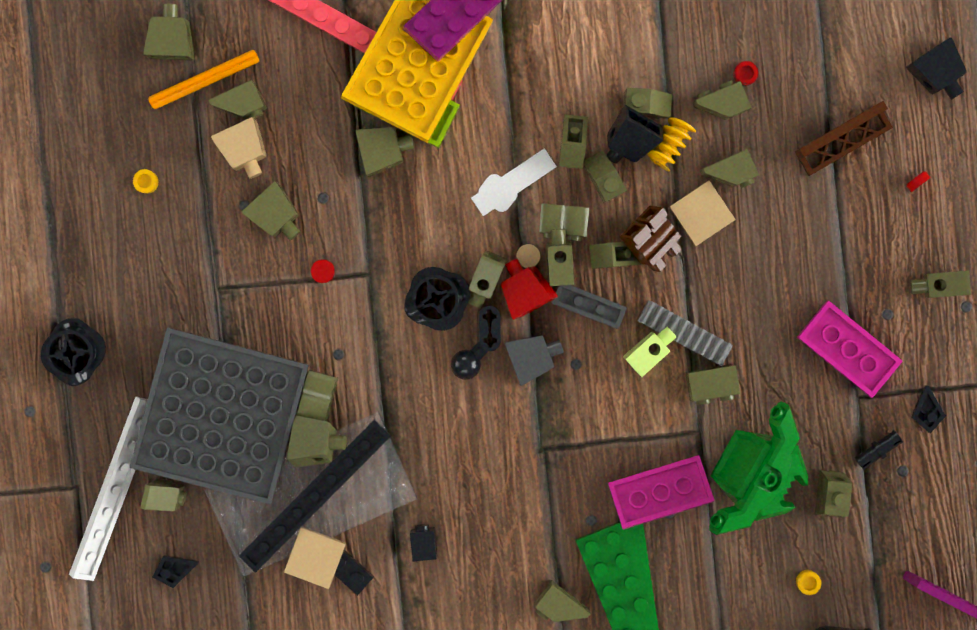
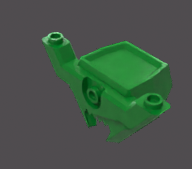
M780 401L770 411L769 424L773 435L735 430L710 476L735 505L722 508L711 517L709 531L715 535L751 527L754 520L758 521L786 514L796 508L793 502L784 501L783 494H788L786 488H791L790 482L795 481V479L802 486H808V473L797 445L800 436L788 404Z

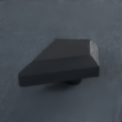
M925 385L911 418L931 434L946 417V414L930 387Z
M164 555L152 578L174 588L199 564V561Z

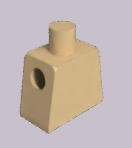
M253 117L211 136L234 170L237 171L245 168L249 179L262 174L257 161L264 159L266 152L258 123Z

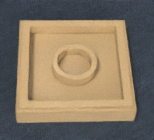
M710 181L705 182L669 207L694 246L699 245L736 220Z
M302 526L284 573L329 589L346 543Z

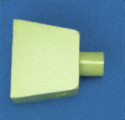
M668 327L658 335L651 332L629 350L623 358L643 377L670 352L666 346L676 338V335ZM652 344L657 345V350L654 353L649 352V346Z

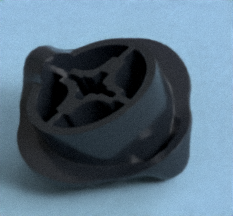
M424 268L414 276L404 303L405 313L414 322L434 330L445 331L452 329L463 318L465 308L470 299V290H468L470 285L460 275L448 272L442 268ZM433 279H442L449 283L452 288L442 291L438 285H435ZM427 283L428 296L420 303L421 290ZM447 294L439 300L440 304L438 302L428 303L430 301H433L436 295ZM455 295V306L451 313L448 314L447 301ZM434 307L441 314L442 318H433L423 309Z
M75 317L65 319L57 324L52 334L45 340L41 348L42 364L46 370L54 374L63 383L69 386L81 385L90 379L95 369L103 361L106 353L105 341L96 330L92 329L84 321ZM65 335L63 348L57 350L60 338ZM78 336L81 337L87 345L82 344L79 341ZM70 349L73 350V351L76 350V354H75V353H71V352H70ZM90 353L88 364L82 369L83 355ZM60 359L65 360L68 364V367L65 364H63Z

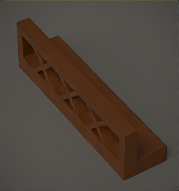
M884 101L796 150L795 154L808 176L892 129L893 127L884 113L888 109ZM878 115L884 127L878 131L868 129L870 119ZM853 129L863 131L861 140L858 143L847 141L849 132ZM832 141L842 143L840 153L837 155L827 153L828 145ZM846 144L851 145V147L845 149ZM811 153L822 155L819 165L813 169L805 158ZM825 156L831 157L830 159L824 162Z

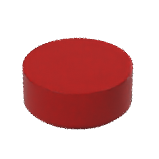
M750 61L739 63L733 71L734 80L736 83L741 81L742 86L753 84L758 77L757 66Z
M923 171L907 183L906 187L910 192H913L931 177L926 171Z
M318 260L311 267V276L316 282L327 283L335 275V267L328 260Z

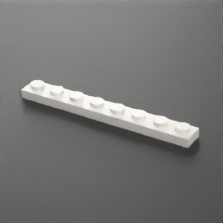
M135 397L71 567L69 575L72 578L91 581L95 579L135 473V469H131L130 464L148 399Z

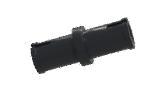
M893 430L878 442H872L870 448L854 458L860 467L865 470L879 458L884 459L887 457L886 454L899 444H902L903 441L896 431Z

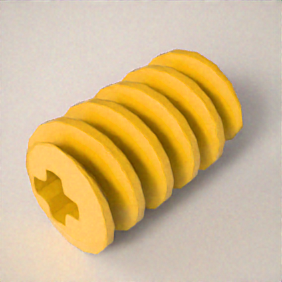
M670 117L667 120L670 126L664 125L662 128L665 133L663 134V141L654 148L655 150L647 153L653 163L668 172L670 169L666 163L675 164L671 156L681 155L677 147H686L682 140L692 139L687 132H696L691 125L674 117Z

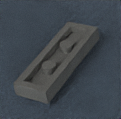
M571 285L558 286L556 290L558 297L551 303L616 329H619L627 309L623 305Z

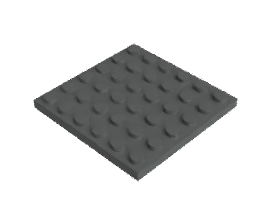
M168 327L130 468L272 504L309 364Z

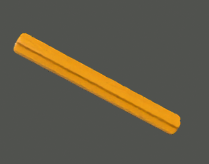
M248 51L149 96V103L154 109L162 107L258 63L259 57L256 51Z

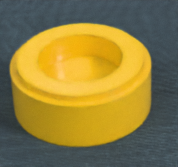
M139 170L133 177V185L141 193H152L158 187V177L150 170Z
M804 570L798 574L796 586L803 594L813 595L820 590L821 579L814 571Z

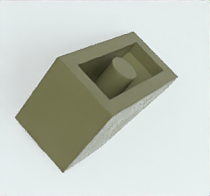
M252 80L208 100L214 108L244 119L251 117L257 119L264 115L263 111L267 110L260 91Z
M627 88L624 92V105L629 106L646 117L669 119L671 117L672 94L653 89Z
M564 114L559 166L583 169L588 117Z
M748 149L700 171L702 176L731 187L740 184L741 188L755 183L753 178L759 175Z
M604 151L584 160L583 166L603 204L627 191L616 168Z
M624 242L590 245L592 269L644 265L638 262L637 257Z
M156 479L146 484L140 509L176 511L185 503L187 492H184L185 485L162 479Z
M553 580L550 581L534 602L537 609L536 613L544 620L549 618L553 622L588 618L591 614L588 607Z

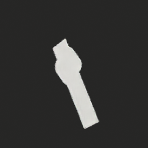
M544 148L504 176L490 175L480 186L479 193L471 197V199L483 216L494 209L504 212L516 200L517 193L557 166Z

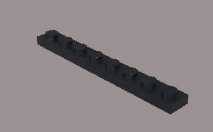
M374 419L239 557L256 573L391 435Z

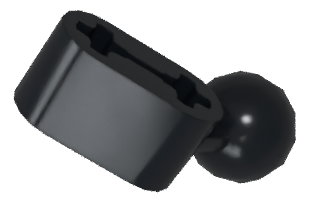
M484 306L478 311V342L471 350L465 349L457 352L451 360L452 372L459 379L469 380L477 376L481 368L480 360L488 351H495L500 346L501 318L500 312L494 306ZM487 310H490V313L495 316L494 319L490 320L489 331L487 320L483 319V314H487ZM489 333L492 338H495V342L491 343V347H488L487 343H483V338H487Z

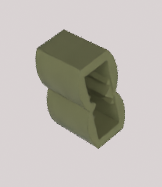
M542 204L539 233H543V238L551 239L552 229H565L567 240L581 241L582 237H587L589 208Z
M309 370L303 385V394L299 400L297 416L327 422L338 377Z

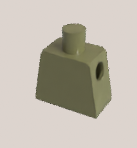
M163 4V17L150 18L143 54L147 58L194 60L190 23L185 18L178 17V5Z
M394 127L355 130L365 172L368 177L403 163L401 152L415 148L412 135L398 138Z
M276 181L241 211L247 218L273 237L282 232L291 241L301 232L293 223L299 216V213L281 185Z
M552 229V242L546 243L549 285H574L572 244L570 241H566L565 229ZM563 251V256L556 258L555 253Z
M485 250L468 289L472 291L469 304L482 308L485 299H491L507 258ZM481 279L487 280L488 285H482Z
M969 271L923 274L924 279L910 281L911 293H925V298L971 295ZM935 281H940V289L934 288Z
M295 416L287 460L294 467L330 463L334 450L346 449L347 438L344 435H336V429L329 422Z
M820 470L815 515L838 518L848 517L852 482L845 473Z

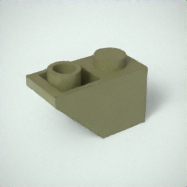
M732 80L719 86L720 90L711 93V90H707L698 94V99L693 102L694 108L724 120L742 114L752 108L741 81L734 84Z

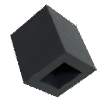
M429 524L415 525V529L410 531L412 562L436 560L435 527H429Z

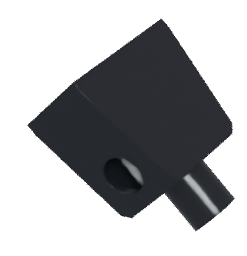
M951 37L906 66L907 70L932 95L944 89L952 100L964 92L957 79L966 74L967 70Z
M624 105L607 134L608 147L611 149L607 153L608 159L615 164L623 157L632 162L639 161L663 141L662 126L629 106Z

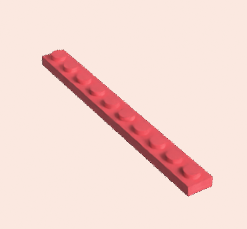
M268 0L364 54L376 34V31L319 0ZM461 80V82H460V84H459L457 90L455 91V93H454V95H453V97H452L451 100H453V98H454L456 92L458 91V89H459L461 83L463 82V80Z

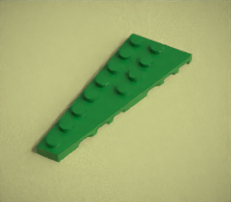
M619 521L575 539L612 630H659L643 524L623 530Z

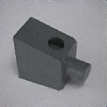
M543 335L505 342L520 386L554 368L551 357L564 353L560 340L546 344Z

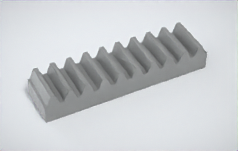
M650 300L647 301L637 320L658 333L668 327L676 335L673 341L719 366L723 365L733 347L732 344Z

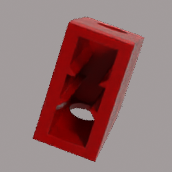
M518 258L505 265L511 277L501 282V287L513 320L527 315L558 297L535 266L523 270Z

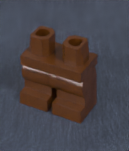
M649 206L636 219L638 223L633 222L622 233L620 238L637 257L636 259L640 264L648 265L653 271L661 272L666 267V262L662 256L666 253L668 256L673 257L682 250L678 242L681 235L678 231H675L672 223L666 218L668 214L663 207Z

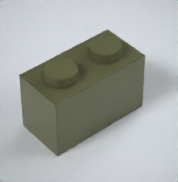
M731 364L685 372L689 399L692 402L696 401L697 405L709 404L711 399L719 397L720 401L735 399L734 395L740 394L736 365Z

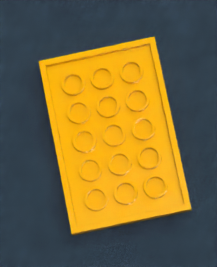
M394 0L343 91L341 99L428 143L491 27L493 19L486 16L437 62L403 30L404 25L430 0Z

